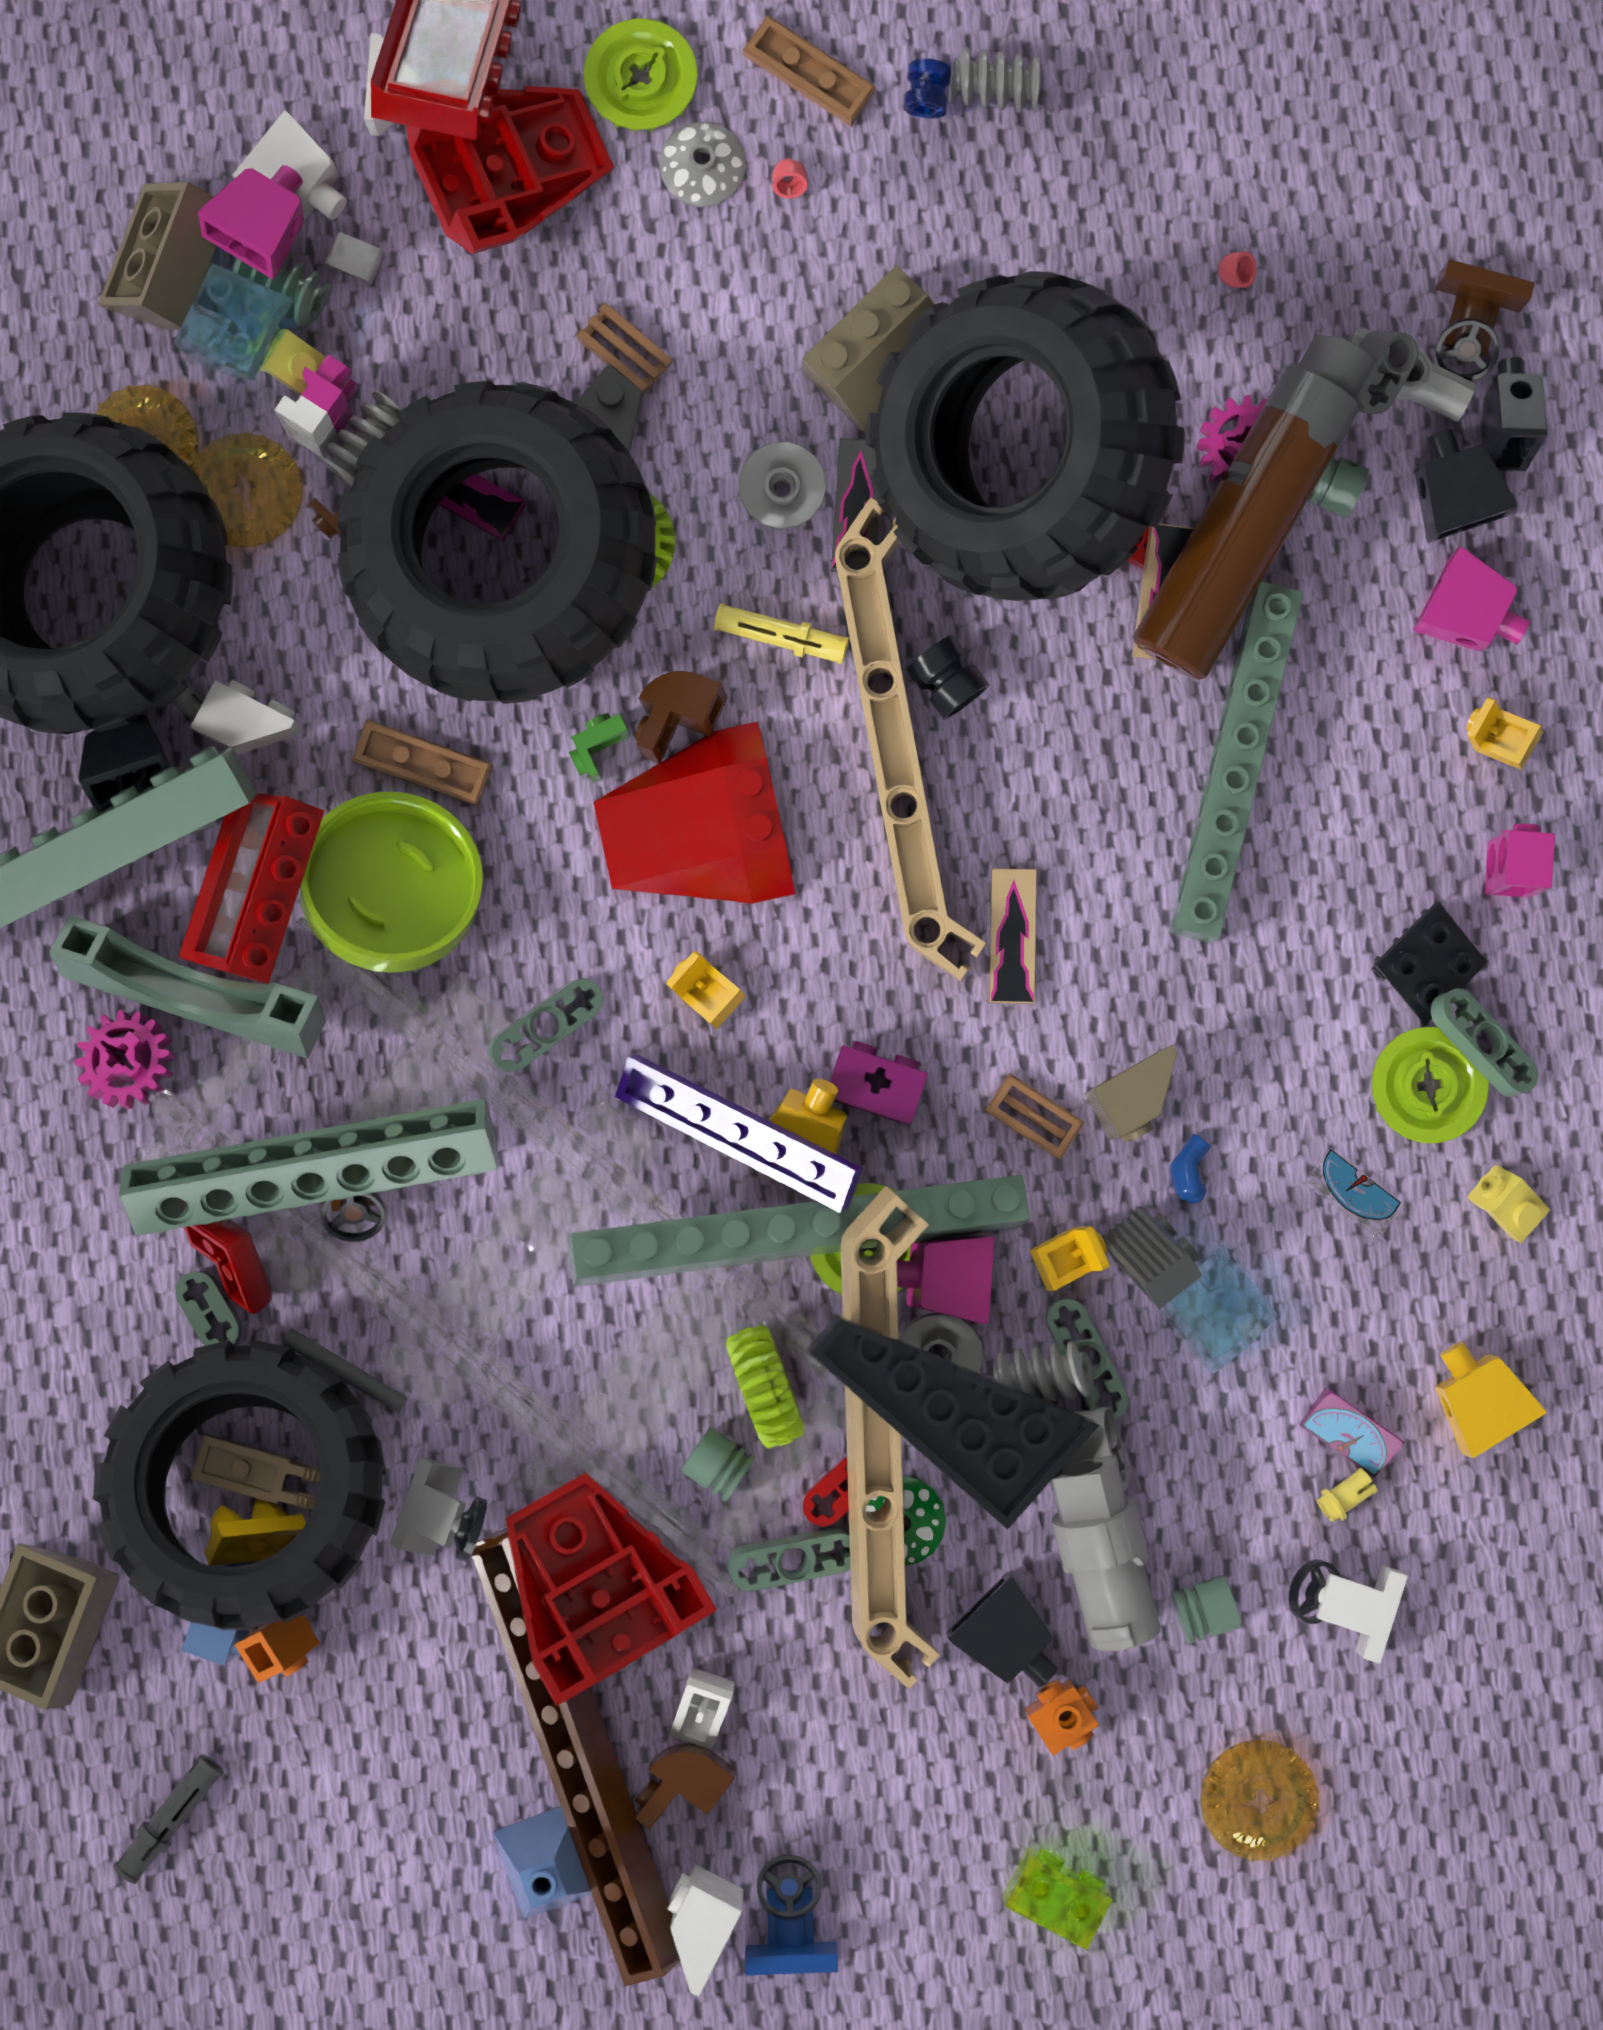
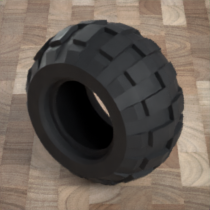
M1030 271L1010 277L1003 275L993 276L957 289L959 297L953 299L951 304L941 302L928 307L908 326L911 329L908 333L910 340L902 351L889 353L876 381L884 386L877 413H868L866 445L875 449L877 468L873 470V475L869 477L878 505L885 512L892 513L896 518L895 524L898 528L893 531L894 534L922 564L932 566L947 583L975 595L1011 601L1051 600L1079 592L1089 582L1101 575L1109 576L1139 549L1135 544L1147 527H1156L1159 524L1173 497L1172 494L1166 491L1173 463L1182 464L1185 430L1183 427L1177 426L1176 401L1181 400V396L1171 364L1168 360L1162 358L1151 329L1131 308L1122 305L1104 290L1083 281L1050 272ZM1027 360L1038 366L1051 378L1062 397L1067 418L1066 444L1055 472L1038 492L1018 504L1001 508H990L981 497L972 476L969 461L970 430L976 410L991 385L1011 367Z
M490 380L454 385L455 392L448 393L434 400L424 396L399 411L397 414L401 417V420L380 440L374 435L357 459L356 465L360 470L350 492H343L337 529L341 531V553H338L337 561L344 593L351 601L362 630L380 652L410 677L440 693L466 701H493L509 704L536 700L539 695L563 686L568 688L595 671L594 667L615 647L620 648L638 622L636 617L647 592L652 588L656 570L655 526L657 523L650 493L632 456L615 436L611 428L586 407H580L560 397L556 391L529 383L495 385ZM498 468L527 469L535 474L547 487L558 513V544L548 569L527 591L512 599L498 603H470L443 592L430 580L422 567L424 534L438 504L459 483L478 473Z
M79 412L63 413V418L48 420L43 415H32L3 424L4 429L0 430V717L35 731L64 735L89 729L101 732L139 721L136 714L153 704L158 707L167 706L189 687L185 683V676L192 670L200 657L207 662L210 661L223 635L221 630L216 627L224 604L231 605L233 573L232 565L226 561L225 546L228 545L227 532L218 507L209 497L198 475L163 442L138 427H130L114 422L108 416ZM104 519L131 528L135 531L138 562L134 583L124 605L104 628L91 637L70 646L52 648L34 629L25 606V578L35 553L52 534L78 521Z

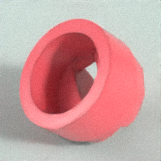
M785 158L775 165L772 173V187L778 196L788 199L796 198L807 190V172L801 162ZM789 176L788 181L783 180V178Z
M1232 252L1224 256L1218 265V276L1229 287L1247 288L1255 280L1257 271L1256 261L1250 252Z

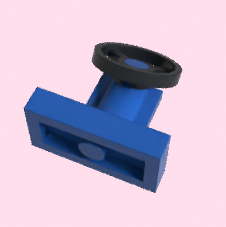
M783 1855L772 1859L762 1868L757 1880L758 1899L762 1907L767 1911L768 1944L746 1945L745 1976L838 1972L837 1942L814 1943L813 1909L818 1904L821 1895V1880L818 1871L812 1863L800 1856ZM784 1863L799 1864L809 1870V1872L799 1878L792 1874H786L777 1878L768 1873L774 1867ZM815 1879L816 1892L812 1899V1887L805 1886ZM763 1880L773 1887L766 1889L767 1901L762 1893Z

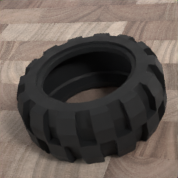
M228 1340L197 1347L194 1349L193 1357L176 1365L167 1361L140 1382L144 1388L143 1391L128 1408L122 1405L119 1406L107 1428L104 1437L110 1440L104 1462L95 1464L93 1500L100 1503L103 1520L98 1530L110 1559L117 1562L128 1576V1584L154 1606L160 1607L194 1624L199 1623L221 1630H257L258 1626L282 1621L287 1623L318 1608L316 1602L335 1587L341 1589L363 1563L360 1557L371 1535L377 1536L385 1506V1501L382 1499V1475L386 1474L380 1439L375 1435L367 1417L368 1413L344 1382L317 1360L311 1361L295 1353L290 1347L259 1340L254 1345H233ZM241 1407L273 1408L300 1420L314 1441L320 1463L318 1497L303 1529L283 1549L253 1564L237 1567H218L197 1561L185 1550L175 1536L166 1510L165 1490L167 1476L171 1463L182 1443L197 1427L208 1419L225 1411Z

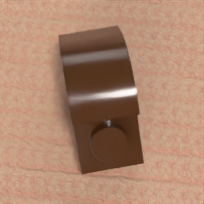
M688 671L669 672L651 681L638 698L645 711L650 714L649 717L644 716L641 719L635 735L636 745L643 757L661 764L678 725L710 737L728 699L722 684Z
M692 1743L670 1746L658 1753L650 1762L649 1771L660 1778L657 1783L651 1778L636 1797L635 1802L640 1807L637 1809L635 1819L650 1830L677 1793L708 1815L735 1779L736 1769L716 1753Z

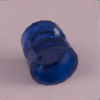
M923 58L911 61L907 72L910 90L905 93L903 110L914 117L929 119L943 117L947 111L948 98L944 92L945 88L950 85L951 67L935 59Z

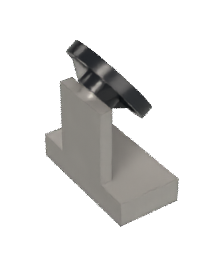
M420 1457L390 1545L403 1551L433 1556L437 1543L451 1548L453 1540H455L457 1546L456 1559L467 1562L475 1549L482 1530L487 1510V1500L478 1496L475 1497L469 1509L464 1512L466 1503L454 1498L464 1469L451 1463Z

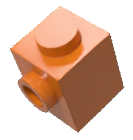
M301 1615L287 1623L278 1621L261 1625L257 1630H253L234 1645L256 1681L260 1683L281 1672L287 1677L309 1662L306 1654L318 1646L320 1642L313 1632L310 1622Z

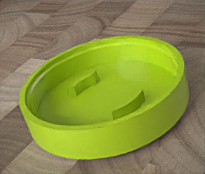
M403 792L368 793L340 804L322 818L299 889L301 907L316 937L326 948L341 959L355 966L377 972L412 971L426 967L445 957L460 944L469 932L477 914L482 892V864L477 847L466 828L456 817L440 805L426 798Z

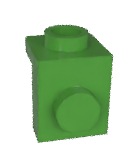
M609 713L601 714L585 724L586 730L571 736L576 749L569 752L570 757L579 775L582 776L589 773L593 783L601 780L590 756L630 737L620 714L613 717Z

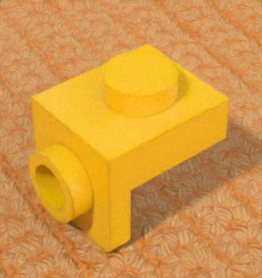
M1490 697L1485 700L1481 708H1476L1473 711L1466 728L1467 736L1475 751L1520 770L1524 768L1543 734L1541 725L1500 709L1497 700Z
M694 951L687 959H684L675 967L673 975L666 983L686 1004L715 1029H718L746 998V995L737 986L715 969L697 951Z
M1092 1226L1072 1227L1029 1250L1047 1291H1055L1091 1271H1103L1110 1267L1106 1257V1244L1101 1235Z

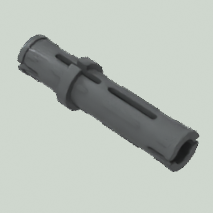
M200 1754L196 1763L171 1792L170 1796L149 1822H142L137 1829L138 1836L122 1857L113 1865L114 1870L123 1879L132 1884H136L140 1880V1877L160 1852L165 1853L172 1844L171 1837L196 1808L215 1781L224 1773L222 1767L210 1757Z

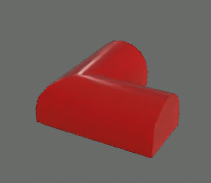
M231 1219L184 1227L190 1246L216 1264L228 1298L254 1315L270 1303L273 1297L272 1289L250 1232Z

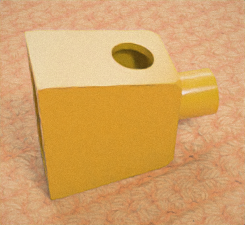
M817 1078L813 1080L807 1095L795 1089H789L768 1120L838 1155L847 1114L832 1107L838 1093V1088L827 1080Z
M1463 1341L1448 1347L1440 1353L1452 1376L1436 1385L1435 1389L1463 1455L1475 1458L1547 1413L1543 1406L1498 1356L1487 1354L1475 1361Z

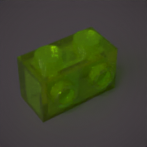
M1027 1847L1002 1895L1005 1907L1088 1950L1113 1901L1109 1891L1104 1888L1106 1881L1082 1868L1080 1873L1077 1874L1064 1867L1065 1859L1045 1847H1041L1039 1852Z

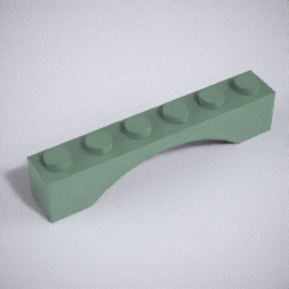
M72 915L68 916L49 951L63 978L307 1059L326 1022L321 1003L316 995L276 982L269 984L247 983L202 973L157 955L130 941L109 927Z

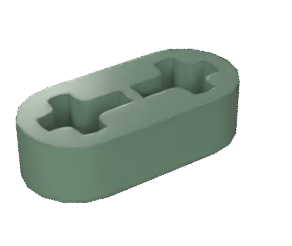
M193 1271L179 1279L175 1293L177 1301L204 1346L224 1342L222 1338L212 1339L209 1332L215 1328L209 1316L212 1312L220 1323L227 1321L230 1323L231 1329L226 1332L228 1340L233 1345H236L242 1336L243 1327L240 1318L216 1278L205 1271ZM193 1279L197 1284L206 1283L209 1289L203 1294L210 1306L209 1308L205 1309L199 1299L190 1300L187 1293L192 1290L190 1282Z

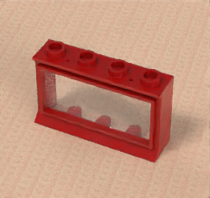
M396 0L371 77V118L477 140L481 123L489 124L494 97L490 93L491 90L499 91L503 73V64L499 62L500 58L508 59L512 43V32H509V28H517L521 1Z
M257 793L249 804L224 816L178 958L221 972L269 984L325 810L285 795L282 797Z

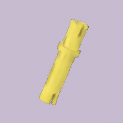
M720 603L714 622L715 631H723L754 641L793 650L794 656L803 658L804 654L834 661L841 665L844 662L849 644V637H842L813 629L812 624L803 621L801 625L763 614L731 607L724 603Z

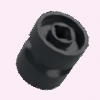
M949 635L935 643L917 657L906 670L921 690L930 689L932 693L929 701L943 720L961 711L990 686L976 665H966L964 663L967 653L953 635Z

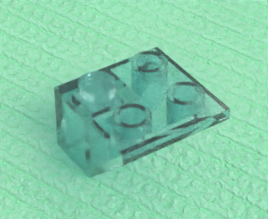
M212 263L174 340V344L189 359L223 375L255 380L293 300L291 297Z

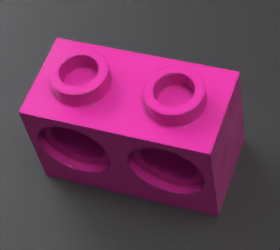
M1514 824L1513 830H1503L1501 835L1488 841L1484 894L1530 898L1551 889L1555 834L1542 833L1540 825Z

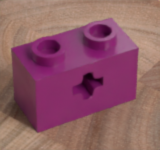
M854 1040L851 1048L842 1045L830 1080L838 1088L834 1101L910 1126L928 1073L919 1070L921 1062L897 1054L894 1061L876 1056L878 1048ZM879 1069L885 1072L884 1079L891 1083L889 1089L881 1088L878 1094L870 1092L871 1084L864 1081L866 1074L874 1075L876 1070Z

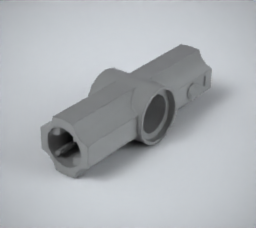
M1357 327L1349 341L1359 346L1362 339L1369 332ZM1418 350V358L1412 369L1417 381H1405L1395 399L1413 400L1458 422L1469 405L1477 384L1431 363L1428 356L1421 350Z

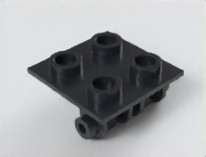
M1436 901L1428 910L1423 909L1420 912L1421 917L1409 929L1404 928L1402 930L1403 935L1400 938L1395 937L1392 940L1393 945L1381 957L1377 956L1374 959L1375 963L1371 968L1373 974L1380 980L1384 981L1387 979L1424 1025L1432 1019L1431 1005L1437 996L1453 989H1462L1487 963L1439 901Z

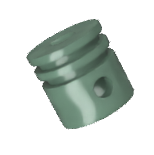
M1334 454L1308 502L1314 504L1318 501V507L1348 518L1365 485L1369 468L1342 457L1335 460Z
M710 1426L680 1471L705 1489L709 1486L712 1487L711 1493L717 1495L718 1492L721 1493L720 1499L726 1502L749 1469L755 1456L752 1454L748 1457L745 1456L746 1450L740 1448L739 1451L736 1450V1443Z
M1224 1575L1193 1584V1590H1190L1188 1586L1184 1587L1180 1594L1177 1590L1171 1591L1175 1612L1188 1645L1194 1643L1195 1637L1201 1641L1205 1640V1634H1208L1211 1638L1241 1628L1236 1603Z

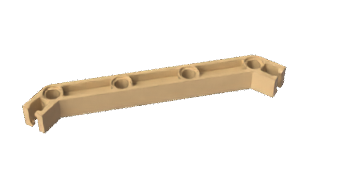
M870 497L839 542L835 551V562L902 922L908 945L918 954L961 982L970 967L963 964L958 969L942 956L938 949L944 944L948 935H953L974 947L970 954L977 958L986 946V942L947 916L883 574L884 565L901 541L893 532L898 528L895 524L896 518L890 525L892 530L879 545H874L869 539L863 537L873 517L878 519L883 512L877 501ZM856 550L864 551L870 556L869 564L860 570L850 568L845 562L847 556ZM878 673L889 675L894 682L892 688L884 694L873 692L868 686L869 680L873 675ZM900 796L911 797L917 805L915 813L908 818L895 816L891 810V805L896 798ZM930 919L939 925L940 935L934 942L923 943L915 937L914 929L919 921Z
M887 1186L853 1221L842 1236L843 1317L898 1339L896 1261L929 1224ZM897 1206L907 1217L885 1236L879 1228ZM871 1238L877 1239L878 1246L876 1252L870 1257L859 1258L858 1252L861 1244ZM845 1386L852 1625L854 1633L866 1652L910 1689L918 1681L910 1668L913 1663L907 1657H904L899 1662L893 1654L906 1641L920 1650L924 1656L921 1661L927 1667H930L940 1654L930 1639L906 1619L901 1435ZM877 1496L885 1497L884 1504L880 1509L873 1512L866 1511L867 1504L872 1498ZM882 1622L888 1623V1628L883 1634L870 1636V1632L875 1625Z

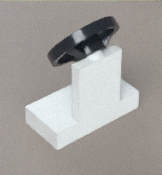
M1320 1559L1311 1560L1297 1571L1291 1582L1289 1606L1297 1619L1308 1624L1326 1621L1359 1632L1360 1636L1355 1652L1364 1659L1381 1664L1408 1575L1397 1569L1382 1565L1375 1588L1340 1577L1338 1570L1331 1563ZM1321 1566H1325L1329 1571L1327 1582L1319 1568ZM1311 1572L1312 1581L1308 1584L1305 1591L1306 1600L1299 1607L1300 1587L1305 1577ZM1318 1608L1317 1614L1310 1617L1304 1616Z

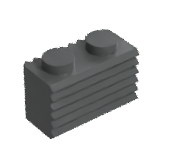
M1137 1207L1136 1212H1131L1129 1218H1123L1122 1224H1116L1115 1229H1109L1108 1235H1102L1108 1252L1118 1266L1160 1310L1203 1276L1194 1263L1200 1256L1185 1237L1182 1236L1177 1241L1173 1238L1177 1233L1161 1213L1153 1218L1144 1207Z

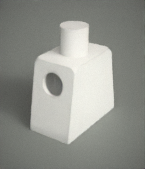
M284 110L232 176L235 179L245 169L253 168L271 179L282 165H287L294 169L303 180V184L295 194L302 200L304 221L314 208L330 220H334L343 211L347 202L343 195L332 188L339 178L336 166L297 121Z

